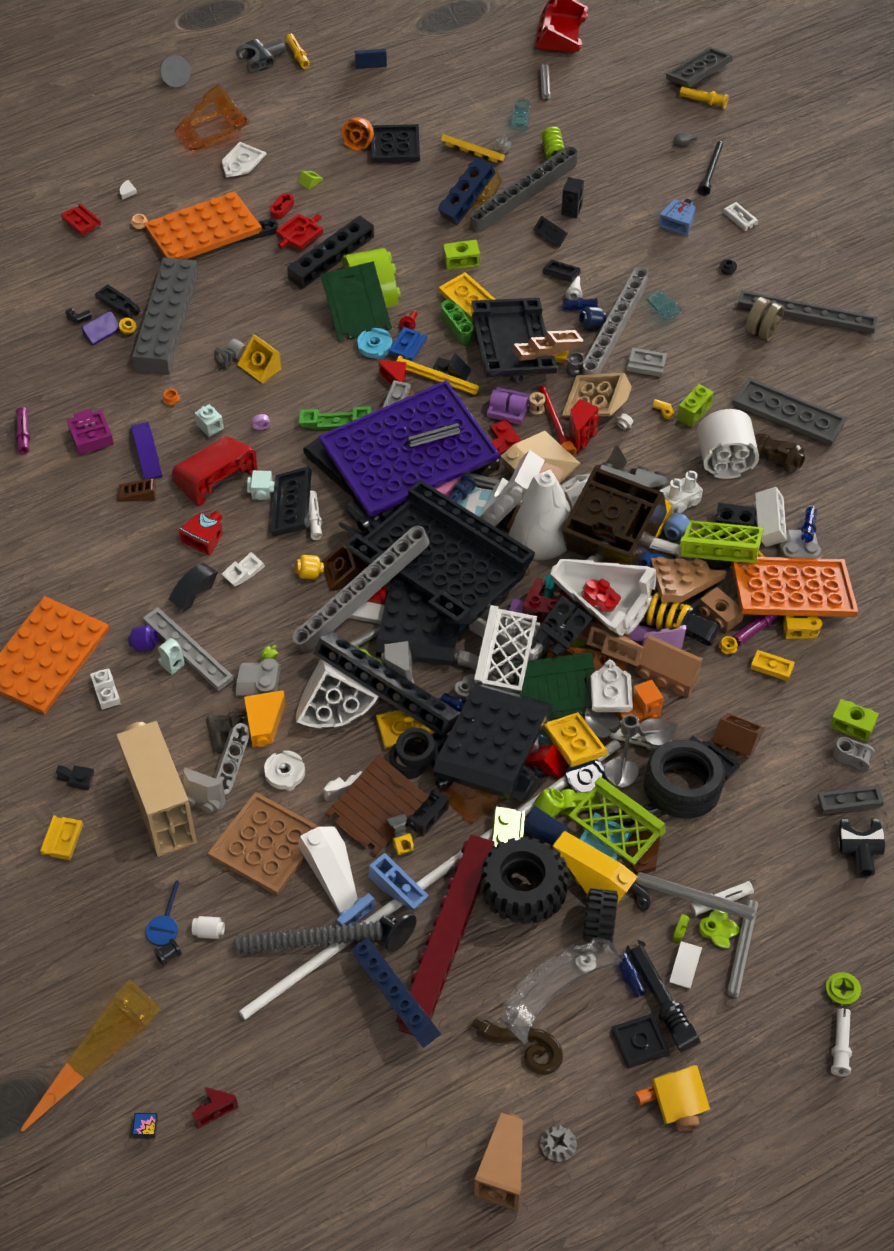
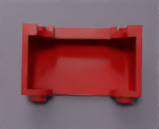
M549 0L540 16L534 47L546 51L579 52L582 43L581 39L577 37L580 24L584 23L588 17V7L576 0Z
M225 436L182 463L175 465L172 471V480L199 507L206 503L204 499L206 493L210 494L213 492L212 486L235 471L239 470L243 474L246 470L250 475L253 473V470L258 471L256 453L249 445Z

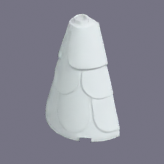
M551 470L533 476L508 534L535 552L533 560L552 559L567 551L561 529L571 509L562 487Z
M560 559L557 565L552 567L550 573L552 580L574 601H578L607 628L621 636L624 633H631L638 626L650 605V590H654L656 584V569L620 565L619 563H599L591 560ZM600 579H605L610 583V587L621 596V600L614 611H600L601 607L597 605L593 607L584 600L581 592L587 580L599 581Z

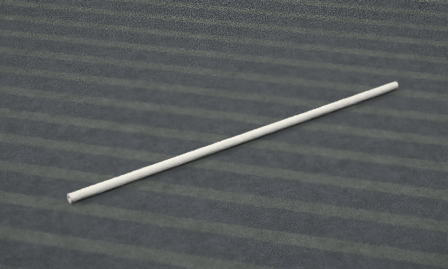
M616 739L605 746L608 750L607 756L597 760L601 762L621 747L620 743ZM565 775L546 789L555 788L558 791L563 790L568 786ZM540 794L516 811H525V816L530 814L535 808L534 802ZM492 828L480 837L491 840ZM459 851L416 884L425 890L454 869L457 859H461L463 853ZM393 899L363 922H366V924H369L370 921L375 923L383 915L388 917L404 904ZM348 941L346 944L344 942H341V944L335 942L334 945H329L238 1011L243 1020L252 1016L351 944V941Z

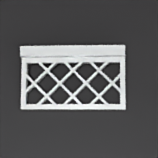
M490 606L474 678L475 684L482 683L497 688L517 692L522 691L537 616L502 610L498 606ZM501 616H509L513 623L504 628L500 622ZM524 619L532 621L531 627L525 631L518 624ZM516 625L521 634L512 639L507 630ZM504 632L509 641L500 646L496 638ZM524 636L528 643L527 646L520 650L514 641ZM512 643L517 652L508 657L503 648ZM500 651L505 660L496 665L492 657ZM520 655L523 659V664L515 668L510 660ZM508 662L513 671L504 676L499 667ZM495 669L501 676L497 681L487 680L489 673ZM516 673L520 680L518 686L510 685L506 679Z

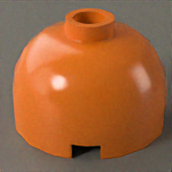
M353 117L341 128V138L343 137L344 144L351 150L360 151L366 149L374 137L373 127L366 119Z

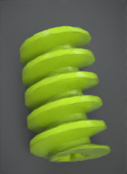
M553 126L542 131L541 139L545 156L548 160L564 149V143L558 127Z

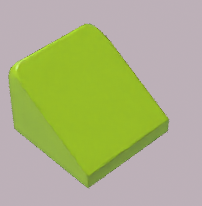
M302 171L298 183L307 189H311L320 183L323 178L313 171Z

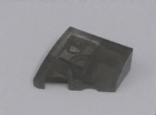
M229 711L227 715H215L206 718L213 754H222L231 728L237 724L244 723V719L247 716L246 711ZM241 730L236 731L239 733L238 738L235 740L237 742L241 734ZM230 746L229 751L236 749V747Z

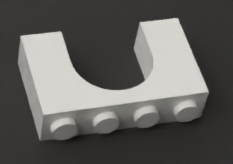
M529 450L520 459L511 479L507 481L502 478L494 486L479 517L496 526L523 499L533 476L539 474L545 460Z

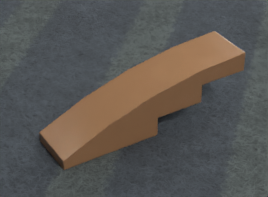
M575 330L547 331L545 337H531L528 343L513 344L511 350L520 361L531 360L567 351L583 344L584 341Z
M591 621L578 636L579 639L587 641L588 645L601 649V653L639 666L644 647L625 636L616 634L609 628Z

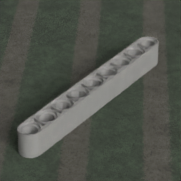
M637 267L633 270L583 362L582 375L601 373L647 287L648 270L646 268Z
M414 526L301 625L292 636L299 650L306 653L315 648L320 637L334 631L429 545V538L423 527Z

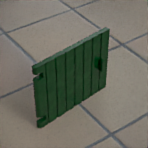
M374 261L320 275L339 342L344 341L343 334H348L349 339L359 337L365 330L368 332L372 328L381 329L383 324H385L386 330L392 329Z
M592 652L528 661L522 691L518 692V694L554 704V710L549 720H556L577 712L584 716L586 708H592L591 675L595 672ZM523 662L514 663V667L518 668ZM515 675V676H516L517 686H518L520 679L518 678L517 675Z

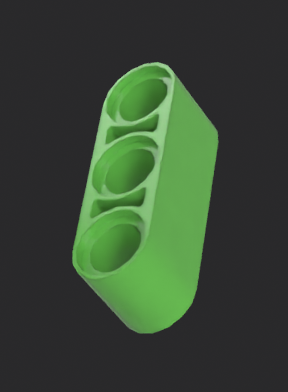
M443 301L441 304V318L460 344H471L473 342V324L455 301Z

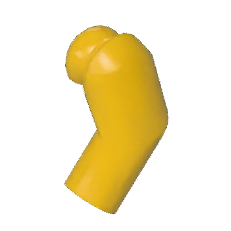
M657 399L654 400L652 407L661 410L664 418L671 419L674 416L671 404Z

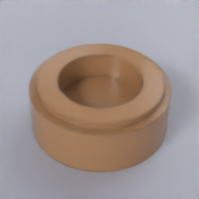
M687 1116L676 1120L677 1130L680 1132L692 1131L700 1126L697 1116Z

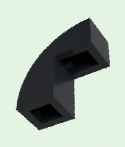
M205 563L193 567L179 580L168 600L181 609L191 608L197 592L211 589L218 572Z

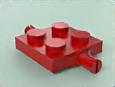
M298 213L277 229L276 236L282 239L277 244L278 248L282 250L285 246L291 245L301 251L321 236L323 228L316 224L322 219L320 214L318 215L317 213L314 217L307 218Z

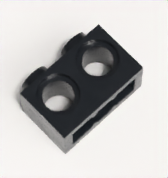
M568 177L562 193L561 215L578 218L583 206L584 180Z
M718 503L715 523L754 526L756 507ZM732 531V532H730V533H731V534H736V533H738V532Z

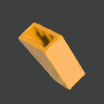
M284 690L245 696L252 747H264L273 744L286 705Z

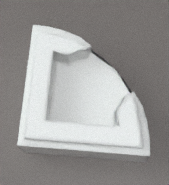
M129 180L125 181L120 187L122 200L137 194L136 188Z

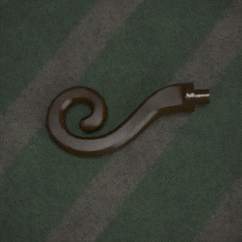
M477 1018L471 1025L478 1030V1036L490 1042L508 1043L520 1040H535L547 1046L551 1051V1059L545 1064H539L533 1058L536 1054H545L546 1049L543 1046L534 1044L525 1051V1064L534 1073L541 1075L555 1072L562 1064V1048L559 1042L546 1031L536 1028H501L486 1019L481 1022Z

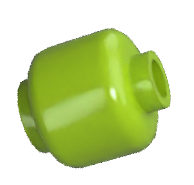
M555 788L544 789L534 802V806L553 818H556L565 804L563 794Z

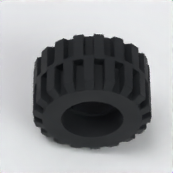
M590 888L585 912L584 942L611 945L613 942L618 903L617 891Z

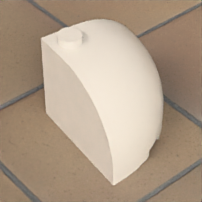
M321 659L302 694L296 712V721L315 728L343 726L360 715L365 714L379 696Z

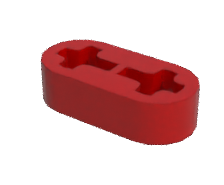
M284 193L270 206L272 218L281 219L293 208V195Z

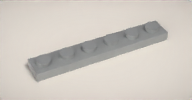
M157 607L143 617L144 623L155 629L158 636L164 642L173 638L180 645L184 660L218 692L234 680L232 674L161 609Z

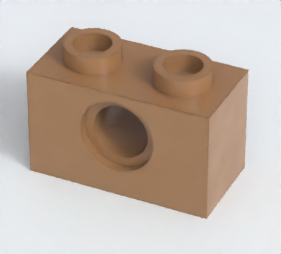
M718 587L700 599L699 611L702 616L719 625L724 633H728L742 622L744 614L741 613L740 606Z

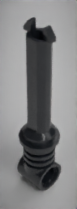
M637 940L639 945L633 949H630L629 945H627L626 954L632 956L660 1007L658 1018L666 1024L680 1053L701 1044L693 1025L689 1023L683 1012V1004L672 999L645 951V942Z

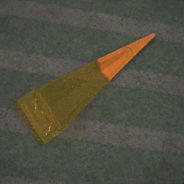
M131 979L127 980L110 999L23 1124L20 1132L26 1130L54 1104L145 1028L162 1009Z

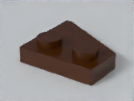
M648 830L639 832L640 840H648L653 835ZM632 834L628 842L637 841V834ZM660 837L656 839L637 863L632 865L636 876L639 872L649 873L656 871ZM638 845L625 847L627 854L632 858L638 852Z

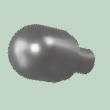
M689 132L678 133L674 137V142L678 146L688 145L690 141L697 140L696 133L689 134Z

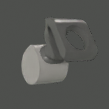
M232 339L225 351L218 347L214 350V361L229 369L232 358L240 360L247 346L237 339Z

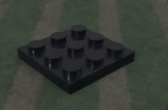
M419 124L372 125L374 137L371 141L372 163L420 162Z

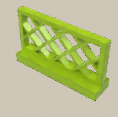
M689 520L690 524L686 527L684 537L682 536L681 556L757 564L764 527ZM692 527L700 528V529L694 531V530L692 529ZM715 529L719 531L713 533L711 530ZM736 531L738 533L732 535L730 532ZM704 533L708 534V535L705 536V537H702V536H701V534H704ZM756 533L757 535L750 536L749 534ZM722 535L727 536L726 538H723V539L720 538V536H722ZM744 537L746 539L740 541L738 538Z
M602 777L595 781L593 789L569 815L570 819L632 865H635L656 839L662 837L666 832L664 822ZM596 793L603 797V804L591 805V799ZM604 808L605 817L593 818L592 809ZM607 808H618L619 815L607 817ZM589 810L590 819L581 820L577 815L580 811ZM623 819H633L636 827L623 829ZM620 820L621 829L609 830L608 821ZM605 822L606 831L597 832L594 829L593 823ZM648 830L653 834L648 840H640L639 831ZM636 832L637 841L625 842L624 833ZM622 834V843L613 844L610 841L609 835ZM638 845V852L633 858L626 853L625 847Z

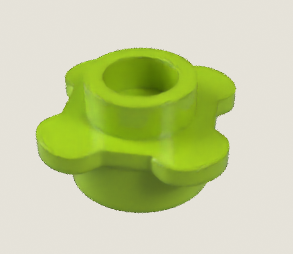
M267 646L263 649L260 661L275 659L279 655L275 650L277 646Z

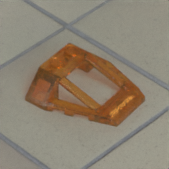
M220 84L209 90L203 96V101L194 106V111L189 117L186 116L175 129L190 151L199 150L226 139L249 123V120L242 111L238 110ZM211 102L218 109L195 119ZM221 115L231 126L203 139L193 128Z

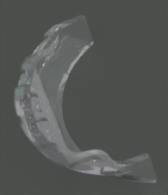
M600 937L592 938L590 943L582 946L573 944L567 947L565 952L559 956H550L526 974L514 987L516 992L513 996L507 997L504 1002L506 1009L504 1015H501L502 1022L525 1045L528 1042V1033L533 1021L549 1001L582 977L602 968L620 964L622 962L621 957L609 940Z

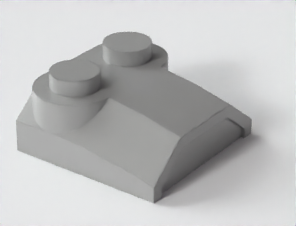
M808 529L787 530V541L779 543L781 558L821 559V548L818 545L816 534Z
M264 659L259 663H241L236 683V698L276 692L281 665L274 659Z
M185 767L183 770L184 790L190 807L201 808L206 813H216L219 809H222L226 803L222 780Z

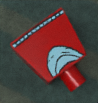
M214 511L210 516L203 513L196 514L179 529L180 541L210 556L223 534L222 523L220 522L222 515L217 511Z

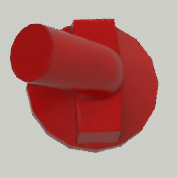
M412 311L409 316H403L399 321L400 329L402 330L406 327L414 330L416 327L415 318L418 313Z

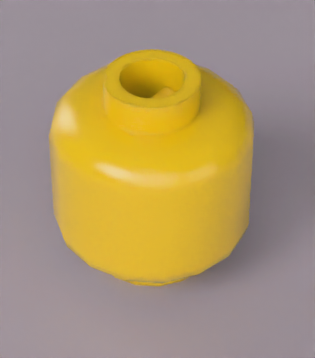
M301 555L299 559H296L295 573L298 574L300 579L316 580L319 574H323L324 564L320 562L318 556Z

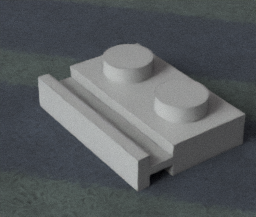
M632 348L627 371L662 377L667 354Z

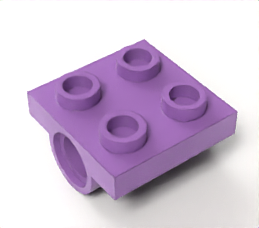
M497 387L496 390L492 391L487 417L501 421L506 419L510 423L522 425L530 403L529 398L531 394Z

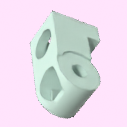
M173 638L168 639L158 647V651L161 654L158 662L171 675L185 665L182 649Z

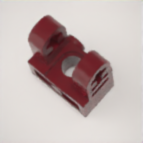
M536 578L523 604L522 613L537 616L536 622L541 625L561 596H564L570 602L572 598L563 590H561L557 600L543 597L546 580Z

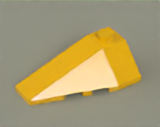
M566 831L561 834L552 846L553 849L555 848L560 852V857L565 859L566 867L570 869L576 878L575 881L578 885L582 886L587 896L590 888L617 891L619 902L638 877L620 862Z

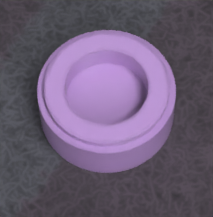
M265 414L256 415L251 420L252 427L256 430H264L270 425L269 417Z

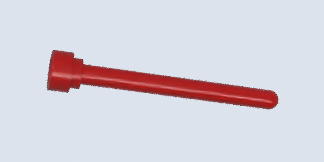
M540 386L539 391L545 395L544 404L558 436L557 442L561 445L564 442L571 441L570 437L566 436L546 387Z

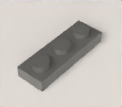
M879 785L818 792L817 796L822 814L883 807L884 804Z

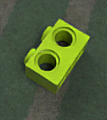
M698 384L679 405L677 420L692 428L711 408L714 392Z

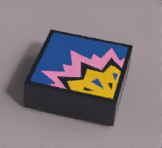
M134 1113L133 1138H156L157 1113Z

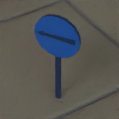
M178 880L175 881L165 916L153 918L146 927L148 940L157 946L168 944L171 938L175 940L178 934L176 922L169 917L179 885Z

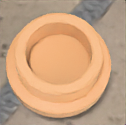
M136 214L132 217L131 225L135 229L145 228L144 223L148 222L143 214Z

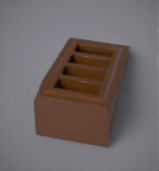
M155 478L119 485L118 501L155 500L156 498Z

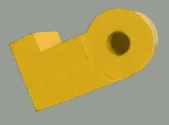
M785 615L783 621L785 639H813L818 637L822 627V621L817 616L794 618V616Z

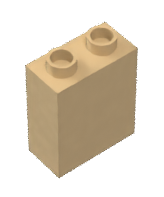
M157 721L148 724L136 722L129 725L124 732L116 735L129 784L157 857L196 844L197 839L189 800Z

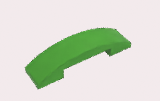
M371 406L353 407V412L319 414L318 409L300 410L299 426L313 430L331 431L370 414L372 408Z

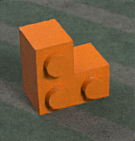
M651 679L634 686L632 711L614 712L619 718V723L628 714L635 715L640 724L647 719H660L663 696Z

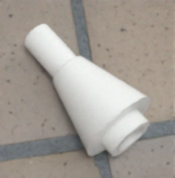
M579 276L576 277L565 293L566 298L573 302H577L582 298Z

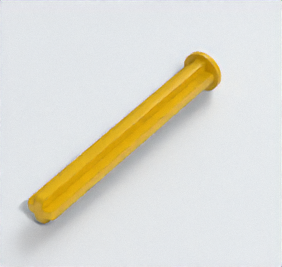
M399 356L396 360L406 362V371L439 383L447 380L451 387L472 395L478 393L479 386L403 359L402 356Z

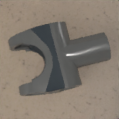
M254 39L240 45L236 50V55L242 60L250 59L246 67L250 72L254 73L272 67L275 63L274 56L286 52V48L281 39L266 45L259 39ZM256 63L255 67L251 68V65Z

